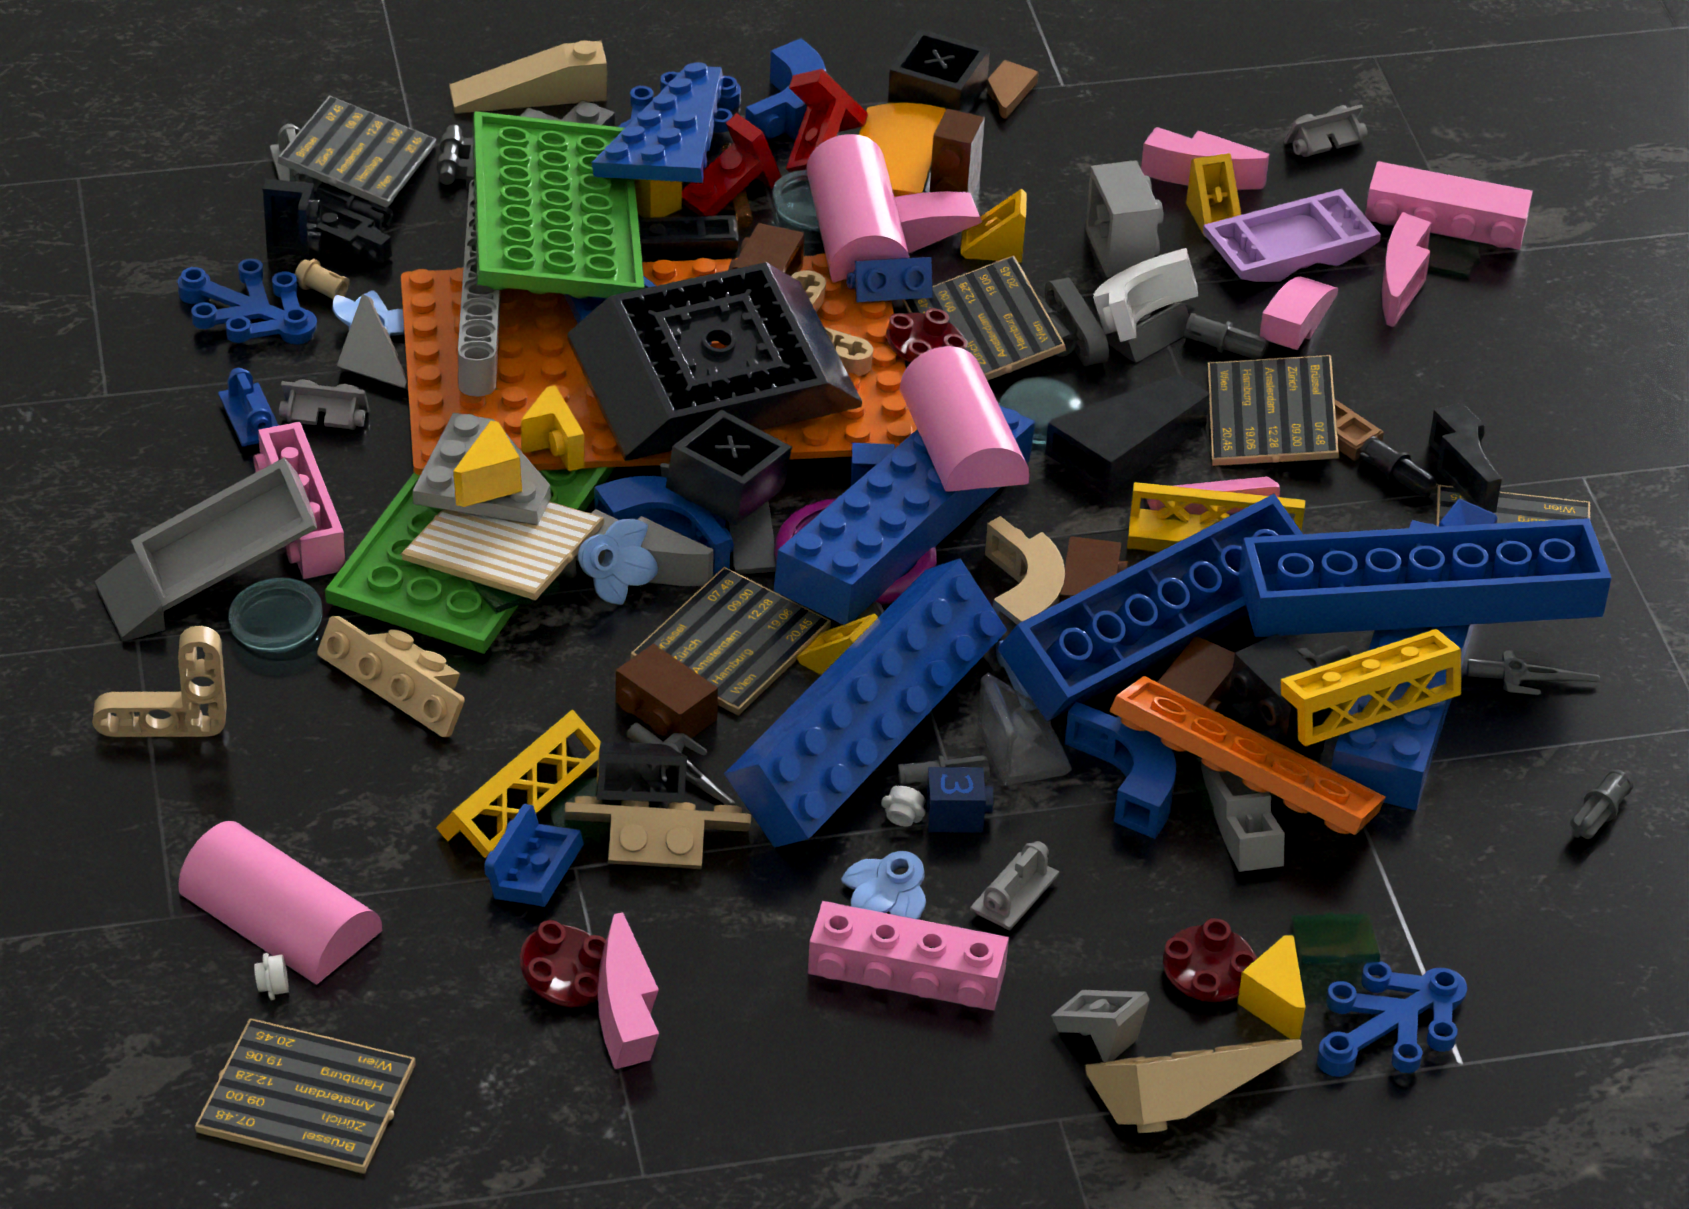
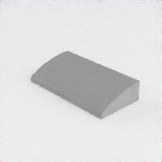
M284 457L132 539L131 542L163 606L164 612L317 529V525L300 477Z

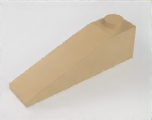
M584 40L577 43L561 44L449 84L454 113L579 103L581 100L586 102L607 101V62L602 42Z
M1268 1040L1216 1047L1215 1052L1213 1050L1182 1051L1171 1053V1056L1127 1058L1086 1065V1074L1117 1124H1136L1138 1133L1167 1130L1166 1121L1188 1117L1302 1050L1301 1040Z

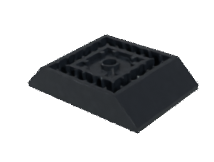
M767 262L609 296L567 333V340L625 461L672 451V446L720 410L737 417L759 430H765L862 407V400L801 282ZM718 341L728 347L718 349L710 346L708 343Z

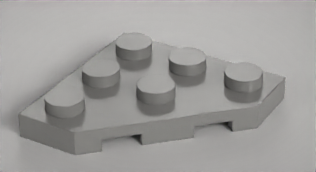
M453 413L413 489V504L538 525L551 499L550 484L510 438V442L520 457L522 492L466 507L456 505L453 471L491 420H495L471 414Z

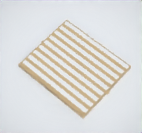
M550 501L538 525L443 509L401 553L402 560L536 600L563 569L573 561L574 557L578 554L581 544L595 535L604 525V517Z

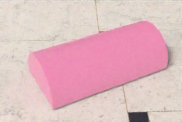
M853 134L836 136L821 143L808 159L807 176L832 283L847 278L848 273H853L855 261L910 258L885 158L880 147L867 137Z
M945 346L929 350L914 359L902 375L900 391L945 491L1028 484V465L975 356L965 349Z
M225 821L209 829L192 847L181 868L178 882L179 894L272 956L283 954L287 966L316 985L382 931V922L377 913L235 821Z

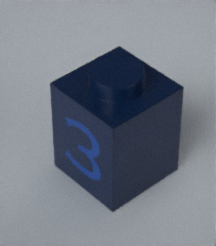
M928 767L926 791L928 832H983L985 814H993L994 802L993 786H985L983 767Z

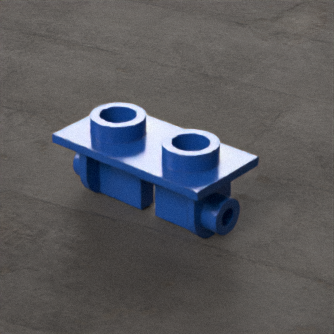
M931 257L855 261L853 273L847 274V287L856 291V302L933 298Z
M243 368L233 369L228 378V390L219 391L218 395L242 447L258 444V430L279 425L259 383L253 384L251 373Z

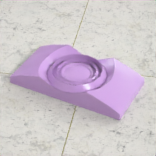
M1342 189L1203 226V234L1239 278L1255 282H1280L1298 269L1307 268L1315 263L1339 266L1380 242L1381 236L1379 231Z

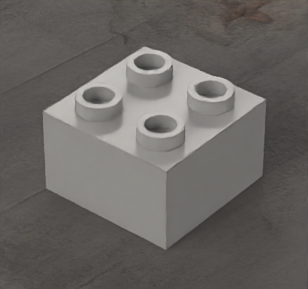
M1137 160L1091 166L1085 230L1106 277H1113L1127 268L1154 258V255H1158L1160 252L1157 228L1158 224L1163 222V207L1160 200H1155L1152 193L1151 180L1148 175L1144 176Z

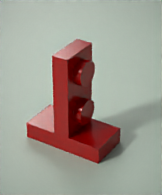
M823 69L793 75L789 85V89L807 105L786 170L795 178L807 175L808 159L821 143L836 137L838 132L864 127L869 115Z
M737 113L725 123L734 143L703 170V183L690 182L682 190V204L699 216H715L755 178L771 189L783 179L763 131Z

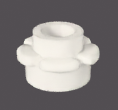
M894 786L891 788L889 796H885L882 799L881 804L886 808L887 818L896 825L911 826L913 822L918 823L925 816V809L923 808L926 802L925 797L913 788Z
M264 953L263 962L254 964L258 992L268 991L269 998L275 1000L276 994L289 992L285 959L283 954L269 956V953Z

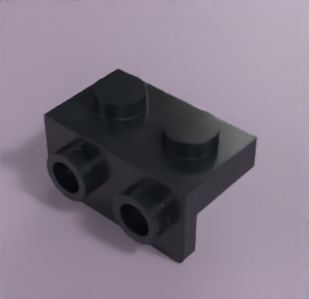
M266 179L263 186L267 252L300 255L301 262L305 259L310 261L315 256H321L323 233L316 230V225L319 224L321 217V201L315 200L314 183Z

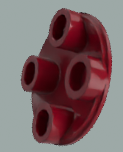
M930 308L926 313L893 314L890 317L886 330V340L891 349L910 363L921 354L934 348L952 346L966 350L967 341L961 332L948 322L949 315L937 308Z
M1212 918L1207 920L1204 925L1186 928L1167 940L1163 953V967L1170 982L1182 993L1201 1001L1223 1002L1239 996L1242 971L1257 959V956L1251 946L1241 936L1231 931V927L1226 921Z
M554 920L544 921L536 931L528 936L521 948L520 968L529 986L538 995L554 1004L566 1007H581L592 1004L598 1000L600 962L606 940L599 935H590L581 929L561 925Z

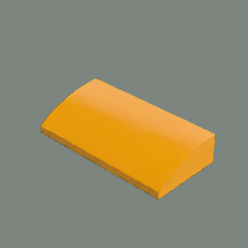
M889 103L867 107L866 112L869 115L865 126L861 127L859 135L871 139L882 150L894 197L923 193L931 167L933 135L946 112V108L919 103Z

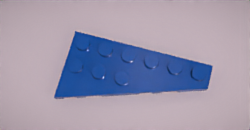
M701 62L686 65L591 162L594 177L703 183V168H706L707 165L706 152L710 150L714 130V117L718 111L716 103L720 100L723 86L722 68L707 67L705 63Z

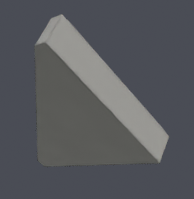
M362 294L337 367L408 390L407 377L399 362L398 354L390 336L374 307V301L369 296Z

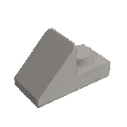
M1081 990L1052 1014L1051 1017L1058 1032L1080 1033L1083 1036L1091 1035L1103 1062H1108L1117 1058L1137 1040L1150 1000L1146 992Z

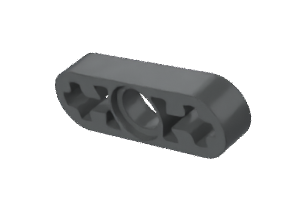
M1066 277L1047 281L1045 285L1046 303L1052 310H1057L1062 315L1063 324L1076 337L1077 345L1074 352L1084 366H1091L1107 362L1109 347L1106 335L1072 280Z

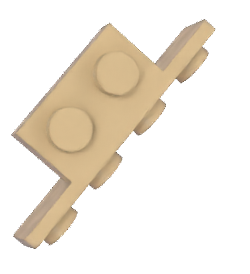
M331 616L317 651L321 658L440 736L449 737L452 735L465 699L453 690L456 687L460 673L446 665V659L443 656L418 647L413 643V637L405 632L389 630L388 633L368 635L340 616Z
M593 796L575 797V803H565V820L611 823L609 864L701 869L704 829L749 831L751 825V814L742 813V808L734 805L714 806V811L695 810V804L687 802L668 803V808H651L648 801L622 800L621 806L604 805L603 800H597Z

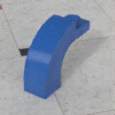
M802 38L771 50L770 82L782 92L746 107V120L763 131L766 140L783 133L789 135L793 140L797 138L807 105L789 89L793 75L823 69L826 72L821 56Z
M628 477L594 487V510L597 509L618 520H638L641 516L714 549V576L723 567L730 569V552L734 550V543L730 532L725 528L726 520L667 489V477Z
M1076 701L1068 711L1065 744L1105 760L1123 772L1126 779L1117 792L1114 822L1156 839L1167 822L1171 811L1176 775V761L1173 750L1161 742V737L1147 730L1137 731L1131 729L1121 722V717L1117 716L1116 718Z

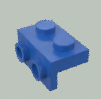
M523 804L515 818L508 823L504 835L495 849L488 854L485 861V874L489 878L494 898L545 907L584 845L580 830L539 824L534 806Z

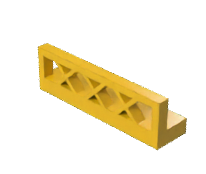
M1134 482L1127 549L1160 552L1229 517L1226 513L1233 508L1245 509L1268 496ZM1277 497L1286 511L1294 514L1293 521L1302 531L1305 500ZM1141 498L1160 500L1165 506L1159 510L1140 509ZM1191 503L1202 504L1208 511L1201 515L1189 514L1184 507Z
M1434 629L1281 679V695L1296 707L1298 711V741L1304 746H1308L1461 695V648L1439 630ZM1446 669V684L1431 689L1426 687L1438 671ZM1405 682L1411 683L1401 699L1392 702L1387 700L1397 685ZM1368 694L1372 696L1362 712L1355 714L1348 712L1359 697ZM1329 707L1333 709L1322 725L1313 727V712Z
M572 709L453 810L436 829L447 841L461 831L485 858L495 849L504 835L507 827V818L514 819L520 810L507 808V790L510 788L526 790L527 804L533 805L537 813L598 760L601 741ZM573 733L591 752L585 759L567 756L566 740ZM555 749H557V755L551 754ZM539 763L557 765L556 784L537 782V765ZM567 767L574 768L567 774ZM527 774V780H522L521 778ZM537 792L545 793L537 800ZM497 800V806L491 805ZM479 814L497 816V835L493 839L489 840L472 821Z

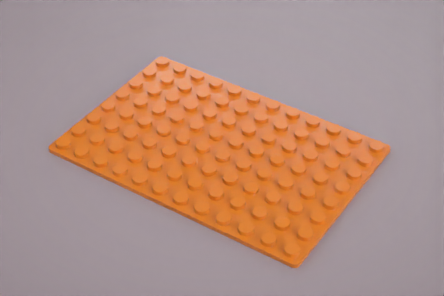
M825 253L815 256H804L801 271L817 272L826 280L824 302L817 311L822 325L829 329L862 338L873 347L872 366L867 374L858 376L847 372L862 400V407L761 431L792 446L790 459L852 457V443L895 444L896 448L915 432L917 427L900 391L901 378L906 370L905 361L891 349L886 340L889 320L894 314L892 301L856 302V291L847 287L846 279L832 283ZM700 258L692 261L658 260L656 262H642L643 275L658 286L728 271L732 259L711 260ZM464 267L454 270L434 271L417 269L401 274L412 457L415 474L421 475L453 413L471 414L477 417L494 419L500 423L504 432L521 450V419L544 390L554 385L558 388L584 432L585 468L670 464L672 451L630 461L624 460L567 340V333L578 323L563 294L551 292L535 294L528 290L513 288L501 290L496 388L498 389H495L491 394L476 397L463 394L458 388V339ZM712 341L710 345L718 349L728 347L718 341ZM551 448L523 453L538 471L567 469L560 456L553 455Z

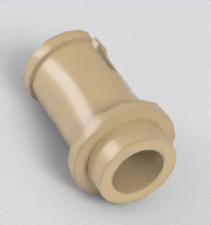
M303 260L295 272L297 282L300 288L304 290L311 288L332 298V300H334L336 295L344 297L347 293L349 279L321 267L318 260Z

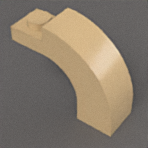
M1001 516L987 524L985 555L1019 583L1011 590L996 597L993 602V609L1007 629L1000 638L1004 640L1017 624L1060 602V593L1065 578V567L1059 550L1043 532L1029 539L1020 529L1012 526Z

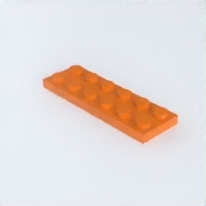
M1143 676L1116 695L1109 711L1121 717L1120 720L1125 726L1137 731L1147 730L1161 737V742L1165 746L1181 752L1187 750L1201 757L1202 763L1208 768L1219 772L1229 771L1242 778L1243 784L1248 788L1262 793L1268 791L1284 799L1283 803L1288 808L1299 813L1310 812L1324 819V824L1328 828L1341 834L1352 833L1356 835L1379 813L1386 796L1146 676Z

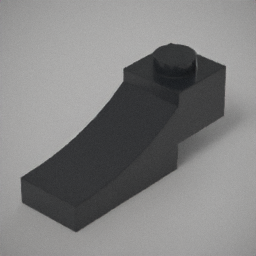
M1462 402L1434 409L1428 444L1439 454L1436 470L1469 503L1495 513L1502 477L1489 463L1481 448L1485 424Z

